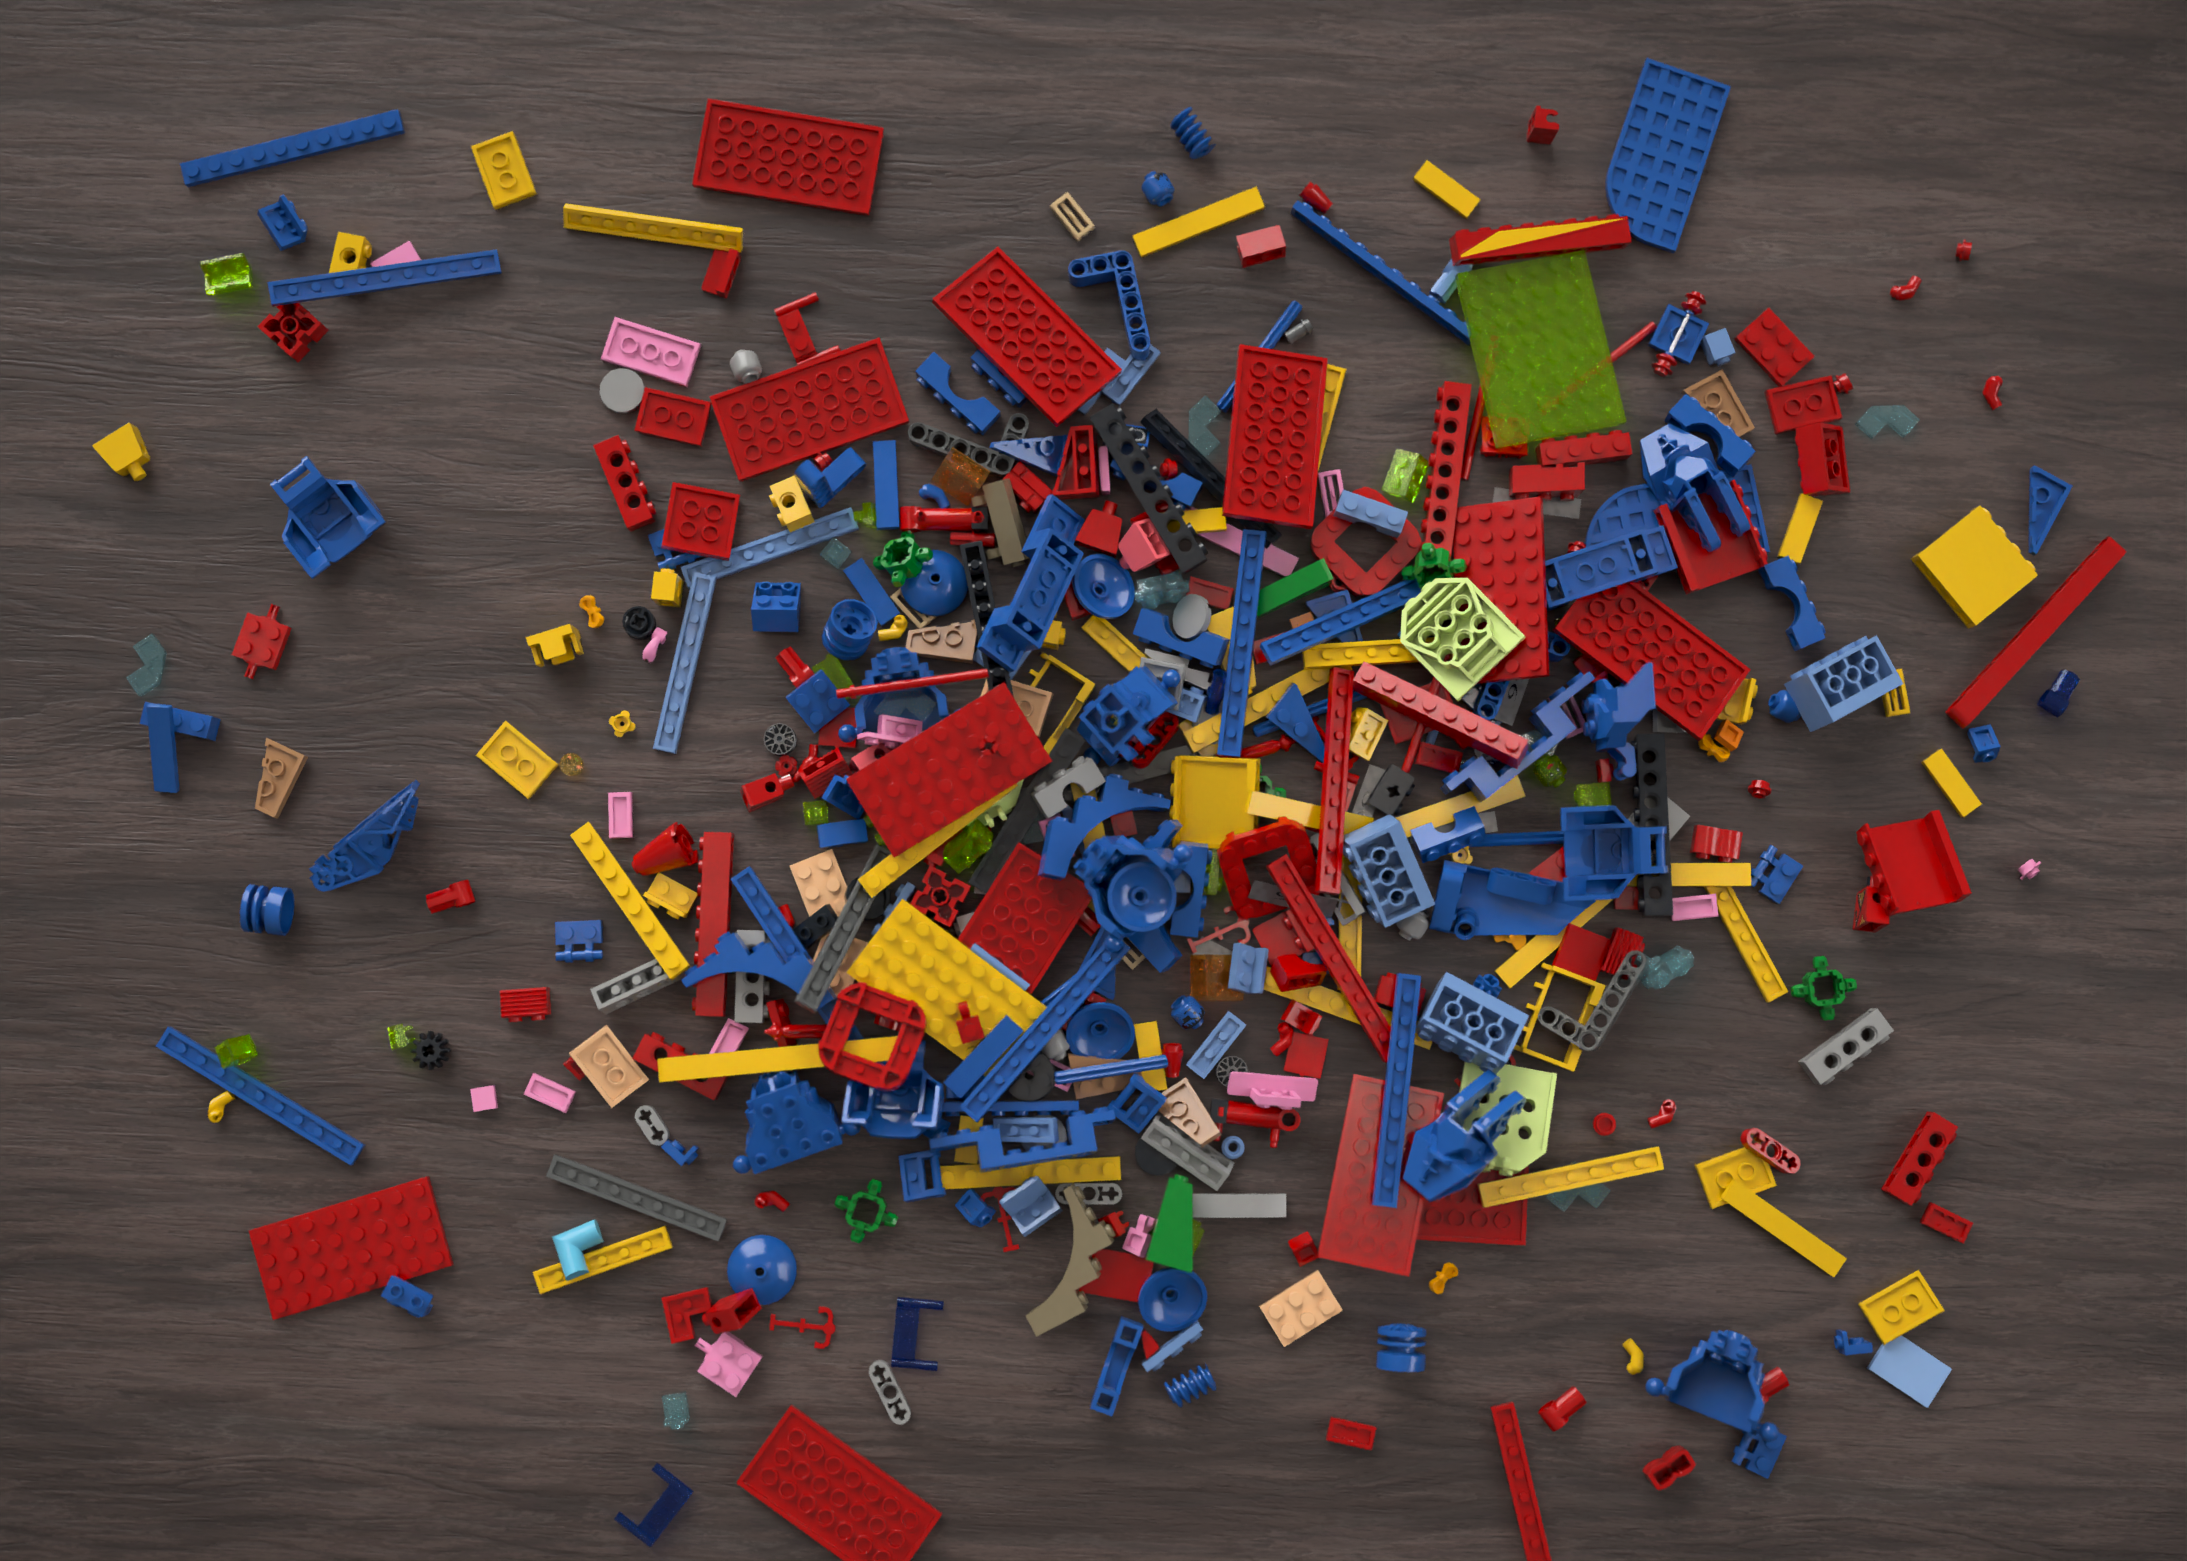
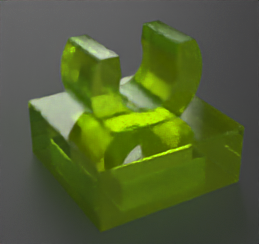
M872 502L862 503L863 511L853 512L854 521L864 523V526L871 529L877 528L876 504Z
M827 801L803 802L805 825L829 823Z
M402 1023L387 1028L392 1050L406 1047L407 1044L415 1040V1038L409 1039L405 1036L407 1030L413 1029L411 1025L403 1027Z

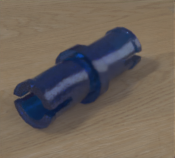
M1221 669L1213 671L1211 686L1207 689L1208 699L1205 712L1211 715L1219 713L1221 699L1224 697L1227 672Z

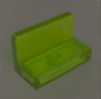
M831 653L825 655L826 659L812 667L814 673L822 669L837 689L850 688V685H854L838 658Z

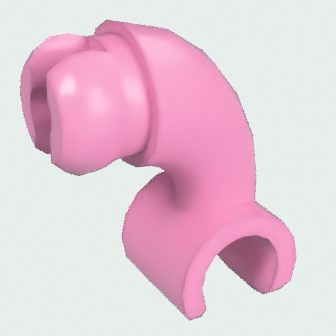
M659 627L655 628L651 641L643 651L644 661L646 659L648 663L654 661L659 643L664 644L666 641L667 631Z

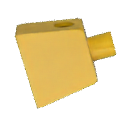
M127 423L92 445L119 475L126 476L130 473L134 481H139L146 477L147 474L142 465L149 462L150 457L138 428L133 424Z

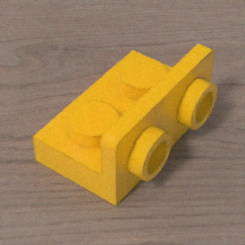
M1744 679L1716 719L1722 721L1728 719L1730 722L1739 725L1747 723V720L1751 719L1753 707H1750L1752 698L1756 697L1758 686L1755 685L1756 679Z
M1357 707L1351 714L1349 752L1365 761H1369L1389 720L1368 708Z
M660 872L657 873L649 890L643 895L648 898V904L658 909L660 905L667 908V914L676 919H679L680 916L687 918L698 898L697 892Z

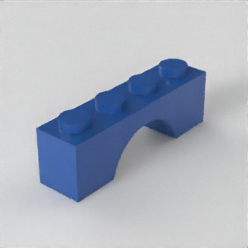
M935 352L915 371L918 377L916 381L923 388L927 389L929 387L935 392L933 396L941 404L946 402L951 407L950 411L958 419L964 418L968 422L966 426L973 433L979 432L983 436L1001 417L1000 411L984 396L976 400H964L957 397L949 387L951 368Z
M1687 394L1668 412L1664 420L1667 424H1672L1686 432H1702L1710 436L1718 448L1716 464L1733 478L1751 460L1756 452L1748 441L1739 438L1731 427L1722 424L1714 413L1706 411L1697 399L1689 397Z
M1127 444L1121 448V453L1124 455H1129L1133 451V447ZM1113 459L1110 465V469L1113 472L1112 475L1124 481L1125 477ZM1138 463L1134 465L1132 471L1135 474H1141L1145 469L1143 464ZM1181 473L1172 480H1160L1161 484H1167L1173 493V496L1170 498L1174 505L1179 503L1183 511L1186 508L1191 510L1203 488V482L1185 473ZM1148 483L1145 485L1144 490L1146 488L1154 493L1157 486L1154 483Z
M1788 555L1758 569L1767 590L1780 591L1786 594L1793 603L1795 615L1786 633L1794 651L1825 639V628L1816 618V608L1813 602L1808 600L1806 586L1802 580H1799L1796 573L1798 569L1794 560L1790 559Z
M1141 608L1133 631L1134 635L1139 636L1138 640L1147 644L1152 642L1160 644L1159 648L1168 652H1172V649L1179 651V656L1192 660L1193 657L1200 659V664L1213 668V665L1222 664L1230 639L1212 632H1203L1198 638L1190 642L1182 641L1171 631L1169 616L1148 608Z
M1180 841V844H1186L1192 849V857L1186 862L1188 865L1184 871L1188 873L1193 881V891L1185 903L1174 908L1171 917L1170 935L1198 938V931H1203L1204 918L1200 917L1201 909L1206 908L1207 895H1203L1204 886L1208 887L1209 873H1205L1206 864H1211L1212 851L1208 850V844Z
M1123 1316L1120 1317L1090 1403V1409L1113 1416L1129 1363L1143 1330L1142 1323Z

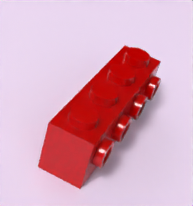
M1614 430L1608 432L1609 435L1600 436V433H1590L1586 435V438H1578L1577 435L1564 437V440L1555 441V438L1544 439L1535 448L1537 465L1556 467V464L1563 463L1564 467L1578 466L1577 463L1585 462V465L1627 460L1632 455L1629 432L1622 433V430Z

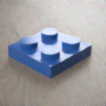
M822 669L786 696L789 703L814 733L850 706L845 698L837 699V688Z

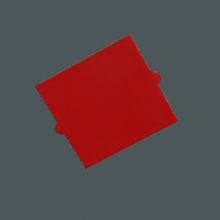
M846 708L819 729L818 745L834 746L835 748H856L857 737L852 742L847 743L843 742L838 735L840 727L845 724L857 728L855 708Z
M1293 1032V1042L1288 1047L1283 1071L1299 1074L1300 1077L1305 1075L1321 1079L1329 1039Z

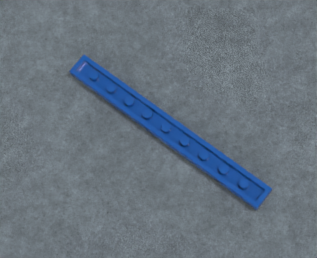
M397 109L180 163L185 185L191 187L404 134L405 130L400 111Z
M1296 201L1290 214L1467 345L1472 343L1478 333L1475 332V328L1470 323H1463L1456 318L1457 315L1454 311L1448 308L1444 309L1439 305V301L1435 297L1425 295L1416 283L1406 281L1401 272L1394 268L1390 269L1385 265V261L1381 257L1371 255L1362 243H1355L1349 238L1347 232L1333 227L1327 217L1317 215L1309 204Z
M496 249L267 283L272 306L501 274V268Z
M1243 529L1217 755L1241 758L1266 531Z
M749 866L732 877L731 881L786 964L788 963L787 958L797 951L799 954L806 952L814 963L752 867ZM837 998L818 1010L826 1024L829 1022ZM854 1023L847 1041L865 1039Z
M1123 942V946L1118 952H1110L1103 943L960 1105V1108L978 1123L1131 948Z
M1401 973L1396 975L1372 1205L1397 1208L1421 976Z
M167 1027L156 1045L157 1048L349 1165H354L365 1147V1144L173 1027Z

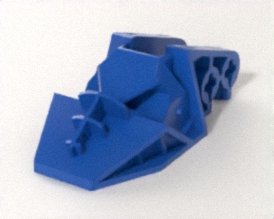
M1667 424L1640 440L1644 480L1661 505L1667 504L1671 513L1678 510L1690 530L1693 529L1699 533L1703 549L1705 548L1708 552L1716 551L1721 547V541L1696 493V489L1690 485V482L1700 475H1704L1707 479V484L1703 491L1712 497L1718 506V512L1727 515L1731 523L1730 530L1732 533L1736 534L1739 538L1750 529V523L1724 472H1720L1717 468L1707 441L1672 424Z
M417 780L390 798L333 846L334 849L327 854L330 859H327L323 854L314 862L315 864L309 870L313 873L310 879L316 889L323 892L330 891L382 872L384 869L383 865L390 861L394 855L401 831H411L413 829L419 798L414 796L420 785ZM394 831H397V832H396V835H395V837H394V839H393V838L391 837V834H393Z
M1491 1070L1485 1071L1446 1104L1443 1113L1434 1122L1415 1132L1403 1179L1429 1202L1467 1188L1497 1156L1498 1153L1492 1143L1506 1129L1510 1116L1519 1115L1522 1112L1521 1109L1526 1102V1098L1518 1091H1513L1477 1122H1474L1472 1124L1473 1127L1468 1132L1463 1129L1464 1120L1473 1111H1477L1480 1108L1479 1104L1486 1093L1493 1094L1498 1089L1497 1085L1501 1082L1500 1077Z

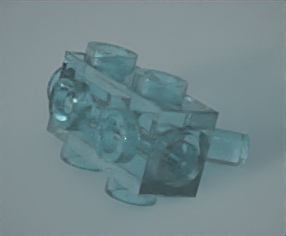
M1178 570L1164 575L1137 580L1138 590H1134L1136 603H1141L1142 608L1148 607L1151 609L1163 603H1178L1186 596L1187 592H1190L1188 580L1183 579L1181 571Z
M1678 945L1661 956H1655L1652 959L1647 956L1649 964L1643 977H1641V981L1647 989L1654 988L1656 990L1664 988L1669 984L1670 980L1685 975L1694 966L1693 961L1695 959L1688 949L1684 950ZM1638 955L1637 960L1642 963L1643 959Z

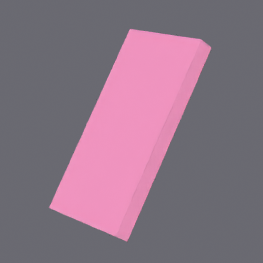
M615 317L601 360L688 387L701 344Z

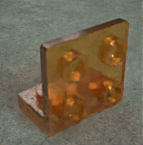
M952 447L931 479V483L968 506L972 501L971 498L981 488L990 471Z
M1190 955V996H1193L1197 1001H1243L1244 993L1228 988L1232 955Z

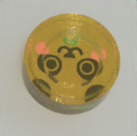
M568 753L561 758L559 766L564 774L576 776L583 770L584 763L577 754Z

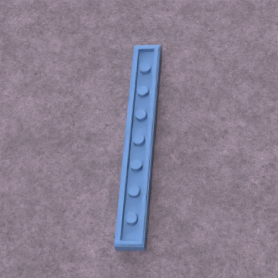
M850 507L816 519L814 523L791 533L787 529L731 549L729 561L707 557L682 566L681 570L687 587L690 589L694 572L720 579L859 530L853 510Z
M697 572L693 573L653 749L677 753L717 577Z

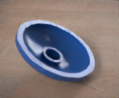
M932 550V559L923 562L922 570L916 577L906 579L901 587V592L905 601L915 611L927 616H943L953 612L961 605L967 594L968 585L964 567L956 557L944 551ZM938 576L939 581L934 582L931 577Z
M1104 554L1087 556L1080 561L1072 578L1076 598L1094 616L1103 619L1118 618L1126 613L1133 604L1135 587L1128 570L1124 569L1119 561L1113 557Z
M1135 862L1121 868L1112 878L1107 891V902L1112 916L1123 927L1133 931L1146 932L1162 926L1170 918L1176 905V888L1170 875L1158 865L1149 862ZM1137 892L1142 893L1141 900H1136L1135 894Z
M1106 1002L1092 1003L1080 1008L1072 1015L1066 1028V1040L1070 1050L1078 1056L1120 1059L1130 1050L1135 1038L1134 1023L1130 1015L1121 1007Z
M755 1235L742 1241L733 1250L727 1266L728 1280L734 1292L739 1293L753 1288L760 1305L771 1304L782 1299L792 1288L797 1274L796 1260L789 1246L782 1240L770 1235ZM758 1267L764 1269L762 1276L756 1273Z
M1173 1267L1164 1268L1151 1275L1143 1284L1138 1297L1139 1310L1144 1320L1153 1328L1168 1332L1179 1331L1192 1325L1202 1315L1207 1303V1291L1202 1279L1193 1271L1189 1273Z

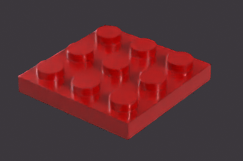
M673 482L661 548L729 561L740 495Z

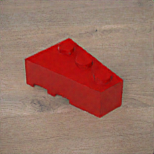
M1093 425L1070 427L1063 451V459L1057 473L1056 484L1052 491V494L1059 500L1100 497L1097 430Z
M1585 462L1577 463V467H1564L1563 463L1556 464V467H1542V465L1512 466L1509 470V497H1515V500L1541 497L1543 501H1550L1551 498H1560V501H1573L1574 498H1577L1585 490Z

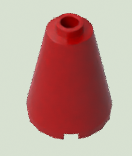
M678 822L671 824L636 853L632 861L634 871L637 874L640 873L642 876L697 863L698 851H693L691 844L694 843V840L684 825H677Z

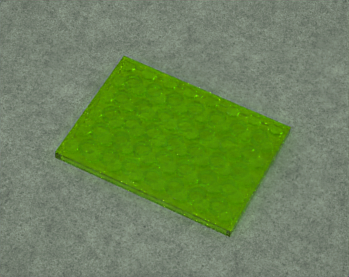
M1585 250L1467 271L1455 275L1496 449L1621 425L1627 422Z

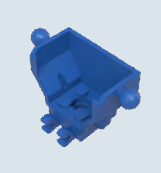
M894 647L882 650L881 653L876 654V658H871L872 670L865 671L866 679L861 682L862 686L929 677L934 676V671H929L928 662L920 663L917 652L911 653L906 647ZM936 685L862 695L854 709L857 728L845 724L840 727L838 735L843 742L849 743L857 737V734L865 732L877 733L878 715L882 714L923 721V731L950 715L948 700L945 694L936 688Z
M1146 666L1135 667L1121 681L1113 685H1106L1099 692L1100 696L1095 701H1090L1083 708L1084 712L1079 716L1081 721L1076 730L1091 746L1085 750L1083 757L1092 758L1095 764H1098L1102 758L1109 766H1114L1121 760L1120 757L1117 758L1121 753L1128 762L1132 761L1138 753L1127 743L1135 736L1144 746L1146 744L1149 745L1155 739L1144 727L1150 721H1153L1165 711L1173 709L1178 704L1168 688L1176 687L1180 683V674L1173 669L1167 670L1163 674V681L1160 682ZM1112 715L1118 719L1116 727L1110 724V717Z
M1124 835L1104 836L1101 839H1096L1086 848L1083 853V860L1079 859L1073 868L1077 870L1075 873L1085 881L1084 885L1089 890L1088 895L1093 898L1097 922L1111 933L1104 942L1108 951L1118 952L1123 946L1122 939L1127 936H1133L1136 932L1119 924L1109 910L1107 891L1114 875L1128 864L1149 862L1165 870L1173 882H1175L1188 865L1186 862L1192 857V849L1188 845L1180 844L1174 849V852L1169 848L1162 847L1145 848L1133 837L1127 839ZM1141 892L1135 894L1136 900L1142 899Z
M796 1069L773 1071L759 1075L758 1082L752 1083L751 1099L746 1101L748 1109L745 1111L750 1125L746 1135L745 1152L747 1156L740 1155L736 1157L733 1162V1168L739 1174L747 1173L751 1167L754 1174L843 1144V1134L856 1135L860 1132L861 1125H841L834 1104L819 1096L816 1088L809 1086L808 1080L800 1081Z
M1719 1330L1718 1333L1712 1331L1708 1342L1700 1340L1698 1348L1692 1347L1688 1360L1672 1369L1666 1386L1658 1378H1651L1646 1383V1391L1653 1397L1663 1395L1667 1401L1755 1436L1759 1433L1760 1437L1767 1442H1772L1778 1437V1429L1773 1423L1760 1424L1764 1414V1401L1760 1394V1388L1765 1374L1761 1373L1764 1364L1756 1361L1758 1349L1753 1347L1750 1339L1744 1335L1728 1330L1724 1332Z

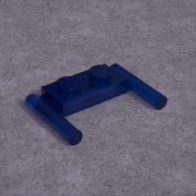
M898 1297L891 1367L937 1371L938 1362L915 1360L920 1308L943 1310L944 1301Z
M659 1463L653 1467L652 1471L670 1485L641 1523L636 1525L621 1512L614 1518V1520L650 1548L694 1492Z

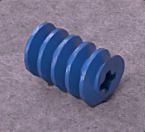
M1189 107L1174 117L1170 127L1172 130H1176L1175 135L1177 137H1181L1180 143L1186 145L1185 150L1191 152L1190 158L1198 159L1208 154L1216 144L1208 145L1212 137H1203L1207 130L1199 131L1202 122L1194 123L1197 115L1189 116L1192 111V107Z
M1206 1363L1205 1370L1199 1365L1197 1366V1374L1191 1369L1188 1370L1189 1378L1184 1374H1180L1181 1382H1178L1175 1378H1172V1386L1164 1382L1173 1404L1176 1403L1181 1408L1183 1407L1182 1399L1187 1403H1191V1395L1196 1399L1200 1398L1199 1391L1207 1395L1208 1386L1213 1391L1216 1390L1215 1381Z

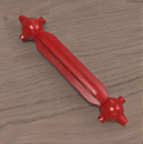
M1282 734L1279 741L1270 740L1243 748L1241 758L1256 759L1276 753L1279 749L1288 752L1291 745L1296 741Z
M773 1022V1025L769 1029L764 1030V1033L774 1038V1041H779L781 1036L785 1038H822L827 1025H785L781 1028V1026L777 1025V1022Z

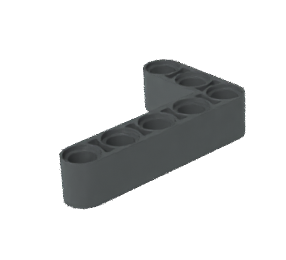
M1022 413L1013 414L1007 423L1001 441L1026 439L1029 431L1028 418ZM1016 421H1022L1025 427L1021 430H1016L1013 428V424ZM920 422L913 423L908 428V436L914 446L1003 479L1017 462L1016 459L998 451L991 450ZM916 430H922L925 434L923 438L915 439L913 438V433ZM937 438H943L946 441L942 447H936L933 443ZM958 446H964L967 449L963 455H957L954 451ZM979 454H985L988 457L987 461L982 464L976 462L975 458ZM1000 462H1005L1009 465V468L1002 472L997 470L996 466Z
M1637 950L1631 951L1626 955L1586 1025L1550 1006L1544 1007L1539 1011V1022L1583 1050H1598L1649 964L1647 956ZM1636 955H1640L1643 959L1642 965L1638 968H1634L1631 964L1632 958ZM1624 975H1628L1631 979L1630 985L1626 988H1622L1619 983L1620 978ZM1612 995H1617L1619 1004L1611 1008L1608 1005V998ZM1548 1011H1553L1555 1013V1020L1548 1024L1545 1021V1014ZM1599 1015H1605L1607 1024L1600 1028L1596 1024V1019ZM1568 1023L1575 1025V1032L1572 1035L1565 1033L1564 1028ZM1589 1034H1592L1596 1040L1592 1047H1587L1584 1043L1585 1037Z

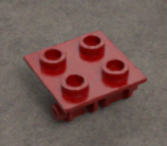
M1482 416V445L1480 446V454H1484V457L1496 456L1497 454L1498 458L1501 457V454H1504V458H1507L1509 455V457H1518V459H1521V456L1525 457L1528 455L1525 418Z

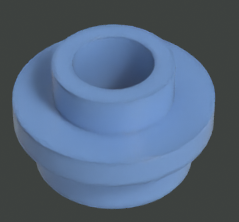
M1229 1136L1222 1142L1221 1149L1227 1158L1237 1159L1244 1152V1143L1237 1136ZM1231 1143L1237 1145V1149L1234 1152L1229 1151L1228 1147Z

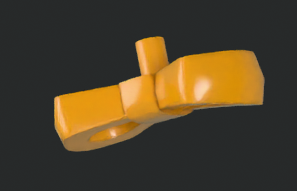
M586 595L581 598L579 606L586 610L589 615L588 626L591 628L601 627L604 623V617L599 613L601 609L596 606L595 597Z
M1705 734L1698 741L1700 749L1708 751V756L1714 755L1718 762L1728 760L1730 751L1726 747L1717 746L1709 734Z
M1493 935L1494 942L1506 941L1511 943L1516 951L1526 945L1525 935Z
M1445 1263L1441 1272L1436 1271L1437 1277L1429 1281L1430 1290L1435 1294H1442L1448 1279L1458 1275L1456 1265Z

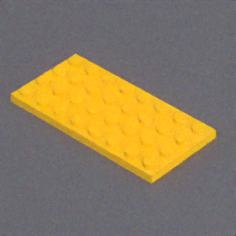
M903 898L846 972L858 982L867 983L868 986L918 1003L926 1017L927 1025L925 1032L962 1060L984 1038L962 1044L956 1025V1020L962 1019L958 1003L967 1001L971 1016L978 1014L985 1037L1007 1014L1023 1029V1032L983 1074L985 1077L1047 1008V1006L1027 991H1024Z

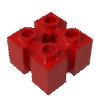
M299 303L276 306L280 311L274 317L269 314L257 327L299 363L310 351L307 345L312 340L317 343L329 329Z
M929 866L922 880L926 887L923 892L917 890L910 904L925 915L928 914L929 910L936 913L935 920L952 927L959 914L955 907L958 901L965 902L972 887L956 878L951 883L945 880L947 877L946 873ZM941 890L945 891L946 900L937 903L935 894L937 892L940 893Z

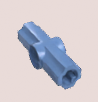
M1451 259L1444 268L1442 276L1436 281L1429 293L1439 302L1445 304L1457 286H1460L1467 278L1474 264L1453 266Z

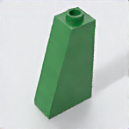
M1324 558L1261 589L1257 619L1329 586L1334 578Z
M1175 1174L1174 1178L1169 1177L1146 1260L1191 1273L1193 1269L1192 1183L1188 1182V1177Z

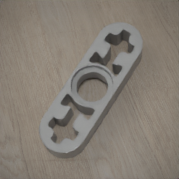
M1061 1183L1056 1188L1055 1195L1060 1203L1068 1204L1067 1200H1064L1063 1196L1059 1195V1191H1063L1064 1187L1073 1183ZM1074 1183L1082 1191L1086 1187H1092L1095 1190V1197L1092 1200L1084 1199L1085 1204H1116L1122 1198V1190L1116 1183ZM1098 1186L1103 1187L1102 1192H1107L1110 1187H1114L1118 1195L1114 1196V1200H1110L1107 1195H1102L1103 1200H1098Z
M876 1360L869 1368V1376L891 1420L896 1424H904L911 1416V1408L889 1364L884 1360ZM876 1365H879L880 1368L885 1367L886 1370L883 1372L885 1379L890 1377L891 1381H886L882 1386H879L878 1383L882 1382V1378L879 1374H874ZM891 1385L896 1388L897 1394L894 1398L885 1397L883 1390L886 1386ZM899 1398L902 1400L898 1402L899 1408L906 1410L903 1419L900 1416L896 1417L894 1415L897 1412L895 1405L889 1406V1403H894Z

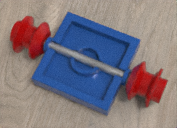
M1692 291V293H1686L1685 297L1688 301L1681 303L1685 312L1668 304L1648 346L1662 352V354L1656 355V358L1659 360L1658 363L1651 365L1654 368V372L1659 376L1666 377L1673 374L1670 367L1677 365L1675 359L1689 365L1705 334L1709 323L1693 316L1701 314L1700 305H1706L1707 303L1704 295L1699 292Z

